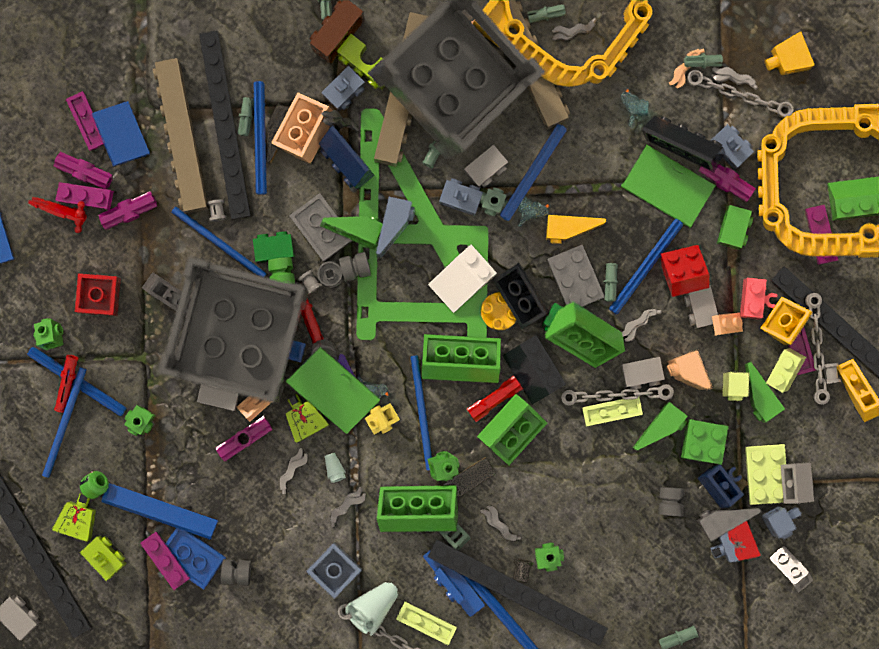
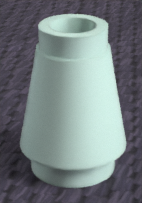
M336 454L326 455L327 476L331 483L345 479L346 471Z

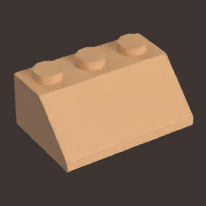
M297 93L272 144L292 156L311 164L320 147V141L330 128L329 125L323 122L326 117L322 116L321 113L333 110L325 104Z
M697 351L668 361L667 370L670 376H674L676 380L698 390L711 388Z

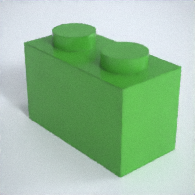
M729 205L726 208L717 244L737 250L741 249L742 246H746L748 235H746L747 227L750 228L753 222L752 211Z

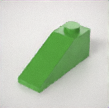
M367 216L323 218L320 227L373 249L383 223H380V220L375 217L369 218Z
M748 362L745 364L746 373H749L748 388L751 406L754 410L752 413L758 421L768 422L785 408L754 365Z
M667 402L632 448L639 450L676 432L678 429L681 431L687 423L685 419L688 416L673 404Z

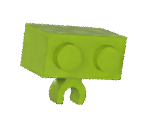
M100 535L80 553L107 581L127 563L124 561V555L111 547L112 542L106 536L102 537Z

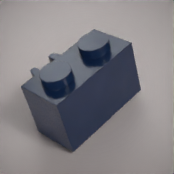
M719 464L711 466L698 477V480L722 509L731 507L744 494L735 484V482L741 480L742 476L738 475L735 478L732 476V472L736 468L732 467L725 471L722 465Z

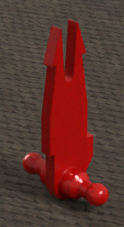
M32 197V201L29 200L28 203L35 208H40L61 218L73 220L76 224L75 232L81 233V227L87 218L83 201L78 202V208H70L41 198Z

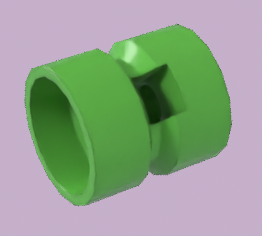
M291 257L267 261L268 270L272 273L269 277L270 279L295 284L294 274L291 273L293 269Z

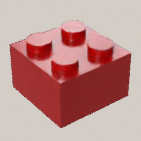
M699 245L661 254L662 270L672 297L709 288V272Z
M78 274L75 312L79 314L118 316L121 278L117 276Z

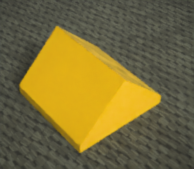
M781 297L761 326V329L783 345H791L812 312Z

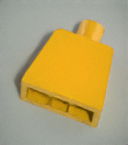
M802 32L775 46L771 50L773 57L765 60L768 70L778 67L781 75L809 70L814 66Z

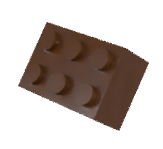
M339 0L333 8L335 10L333 14L326 16L322 22L323 26L319 31L316 30L310 37L312 51L329 64L337 57V50L349 35H354L365 21L364 12L349 0Z

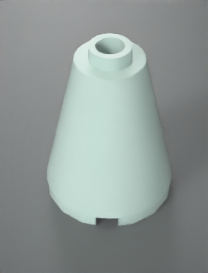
M384 582L350 602L345 607L346 614L350 612L352 616L351 622L363 633L371 632L370 635H373L398 597L396 586L392 583Z

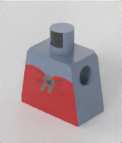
M747 521L719 536L720 544L710 548L715 559L725 555L728 562L761 556Z

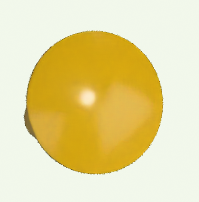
M500 292L489 295L483 301L481 316L487 326L494 330H506L514 325L516 319Z

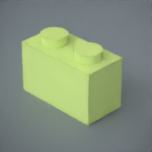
M791 348L784 349L766 383L782 393L788 391L806 357Z
M724 373L723 397H728L729 401H743V397H748L749 373Z

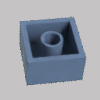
M334 542L306 572L335 598L358 575L362 568Z

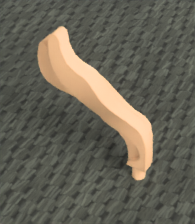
M704 49L691 51L687 56H699L701 53H704ZM683 63L676 68L674 78L669 82V85H674L678 82L676 88L682 87L685 84V72L691 67H685Z

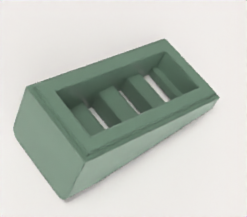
M458 523V530L451 537L448 535L452 531H438L456 550H460L471 539ZM461 534H463V536H462L456 543L453 542V541H455Z

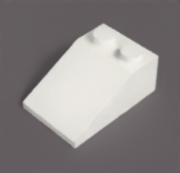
M470 245L428 285L454 313L494 278L497 273L477 250Z

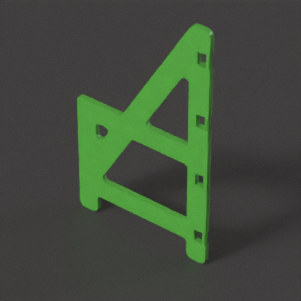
M364 109L361 112L360 158L375 176L360 187L359 216L375 217L378 219L379 163L374 162V156L384 118L378 109ZM366 131H372V142H365ZM404 154L402 162H398L397 167L389 166L406 199L411 201L412 206L415 207V215L418 218V224L408 225L393 244H430L434 247L445 268L460 255L457 251V246L467 245L469 247L472 245L488 263V227L443 225ZM364 189H371V200L364 201ZM379 234L373 249L370 248V259H368L372 276L361 278L358 275L356 334L360 340H373L376 336V323L379 321L466 323L467 337L486 338L487 325L481 316V306L487 298V284L454 313L445 303L378 302L376 251L380 238ZM358 243V253L363 252V247H369ZM362 306L368 307V318H362Z

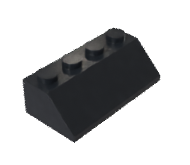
M654 116L643 127L642 132L646 141L713 173L725 154L723 145L720 142L706 140L705 136L701 133H691L687 127L678 124V126L674 125L670 119L661 116V118Z

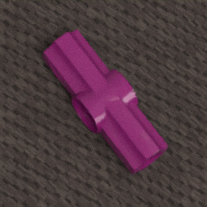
M60 152L54 161V167L71 174L74 178L85 183L89 182L100 188L108 189L112 182V174L96 168L95 165L85 160H78L63 152Z
M720 164L714 173L703 167L699 169V172L714 181L717 187L725 192L732 193L744 202L749 200L756 189L739 178L735 171L728 167L724 168Z
M150 191L134 199H126L118 203L116 207L98 216L102 226L107 230L123 222H131L139 218L141 214L158 207Z
M262 416L215 449L225 462L272 431L273 428L265 416ZM243 433L249 436L247 444H242L239 440L240 435Z

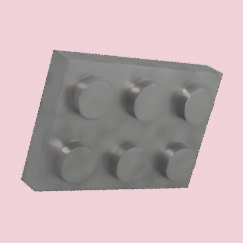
M320 193L289 215L323 262L353 241L320 227L323 218L337 217Z
M583 245L547 259L566 306L575 302L583 307L605 297Z

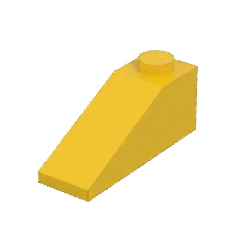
M548 215L546 240H550L552 244H561L562 241L569 240L604 225L606 219Z
M854 359L837 366L838 374L863 421L866 422L879 416V399Z

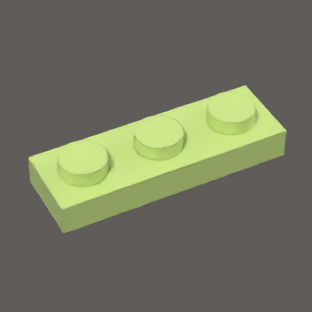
M640 398L631 400L621 399L582 407L586 426L643 415Z
M406 601L396 620L449 645L457 628Z

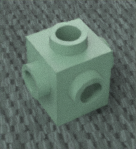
M493 187V190L488 189L487 193L483 192L480 203L483 204L482 210H485V214L493 217L495 215L500 216L501 211L508 202L505 200L507 195L503 194V190ZM491 199H498V203L492 204Z

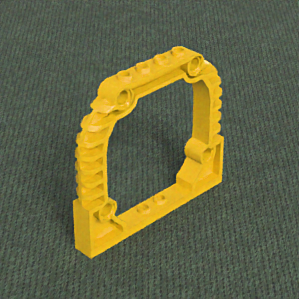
M490 0L483 9L487 16L527 60L533 57L545 71L541 76L545 80L565 87L579 86L589 81L593 84H598L606 76L611 77L617 69L615 64L618 61L621 63L628 54L625 51L628 47L633 48L639 40L636 36L639 32L644 33L649 26L647 21L652 15V8L647 3L648 0H630L631 2L624 12L626 25L605 53L592 56L583 66L579 67L568 66L556 60L523 34V23L512 18L509 0ZM637 11L643 12L644 17H640ZM474 20L473 25L478 29V31L487 39H489L492 43L498 46L490 38V36L481 28V26ZM509 28L516 29L517 34H511ZM594 69H599L601 76L596 75Z
M856 104L854 107L807 108L798 110L790 116L787 115L775 127L772 134L763 138L761 150L757 151L758 162H761V168H758V180H762V186H758V198H762V205H759V216H763V226L768 231H774L776 237L788 249L801 255L814 257L858 255V258L879 257V225L865 224L861 227L859 233L811 234L801 232L789 224L788 210L779 203L778 162L785 156L787 140L798 133L815 130H854L856 136L860 138H867L871 135L879 140V104ZM866 123L869 127L862 128L860 124ZM774 144L776 148L768 149L766 145ZM774 216L778 221L773 223L768 218ZM871 233L874 238L866 239L863 234Z

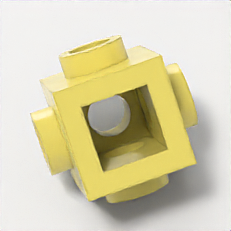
M391 403L382 408L380 405L370 410L371 415L365 418L374 435L380 431L382 434L393 429L391 425L400 420Z

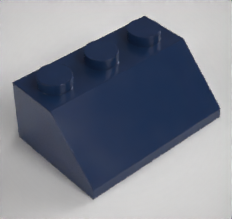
M332 126L319 143L322 147L320 152L326 159L329 157L334 162L332 166L338 173L342 172L346 176L343 180L350 188L354 186L358 190L375 175L341 133Z

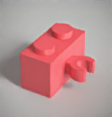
M746 278L743 280L741 318L761 319L763 318L764 304L768 308L776 306L771 304L769 299L770 297L776 298L777 294L770 293L765 296L767 280Z

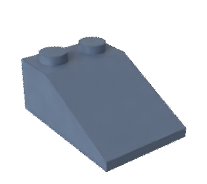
M389 197L376 251L377 257L382 258L409 225V220L413 221L415 207L412 206L411 201Z

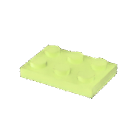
M785 444L745 447L749 504L784 503L781 465L786 464Z

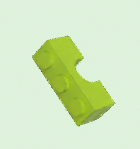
M350 34L337 50L338 59L346 66L350 64L358 76H365L369 80L368 83L377 89L379 85L369 76L368 72L383 58L380 57L373 65L364 64L361 57L367 50L366 45Z

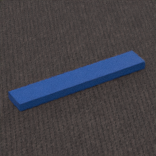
M110 483L108 490L102 497V502L210 540L218 523V520Z

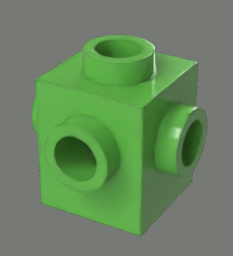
M47 318L41 320L40 323L34 324V338L38 347L50 350L63 346V328L60 323Z
M136 405L133 411L130 410L127 413L124 425L129 427L127 431L135 436L138 434L144 435L145 432L148 434L154 425L152 421L156 415L142 406Z
M439 452L435 457L427 459L431 477L436 481H448L453 479V476L459 475V461L457 457L449 452Z
M554 543L542 544V548H535L538 569L545 568L546 571H555L558 566H561V561H564L563 550H559L558 545L554 546ZM552 554L553 558L547 560V555Z

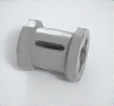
M219 199L207 202V205L210 207L211 217L209 220L211 222L227 219L223 210L224 200Z
M313 270L307 271L298 278L309 291L308 295L323 286L314 277Z
M838 363L825 364L824 376L826 384L841 382V379L838 378Z

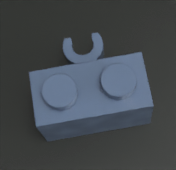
M348 66L321 93L339 112L341 109L345 110L352 103L350 100L354 96L358 97L364 92L365 82Z
M728 124L710 140L711 142L712 140L718 141L723 145L725 154L722 158L734 170L754 152L752 145L747 140L743 141L739 136L738 130L733 126L730 127Z
M456 179L446 180L439 204L475 216L483 192L474 185H469V187L463 186L462 182Z
M776 507L761 517L773 537L786 539L793 535L792 531L796 529L792 519L802 514L796 507L786 512L785 508Z

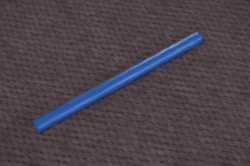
M176 206L173 208L171 213L251 272L261 277L267 276L266 272Z
M418 355L410 357L426 470H430L427 459L432 458L419 359Z
M79 367L42 474L44 477L50 478L87 371L85 368Z

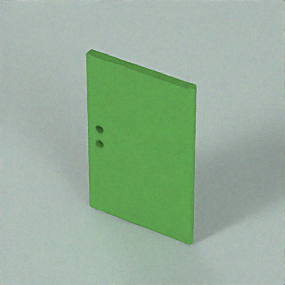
M646 145L625 182L621 185L622 188L674 219L680 220L689 228L692 227L699 212L716 186Z
M321 347L286 380V383L346 434L380 401V398Z

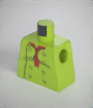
M298 394L288 399L293 410L287 412L286 417L296 443L329 426V423L318 409L308 401L302 403Z
M80 493L77 503L67 502L52 530L86 542L91 541L96 510L87 507L90 499Z

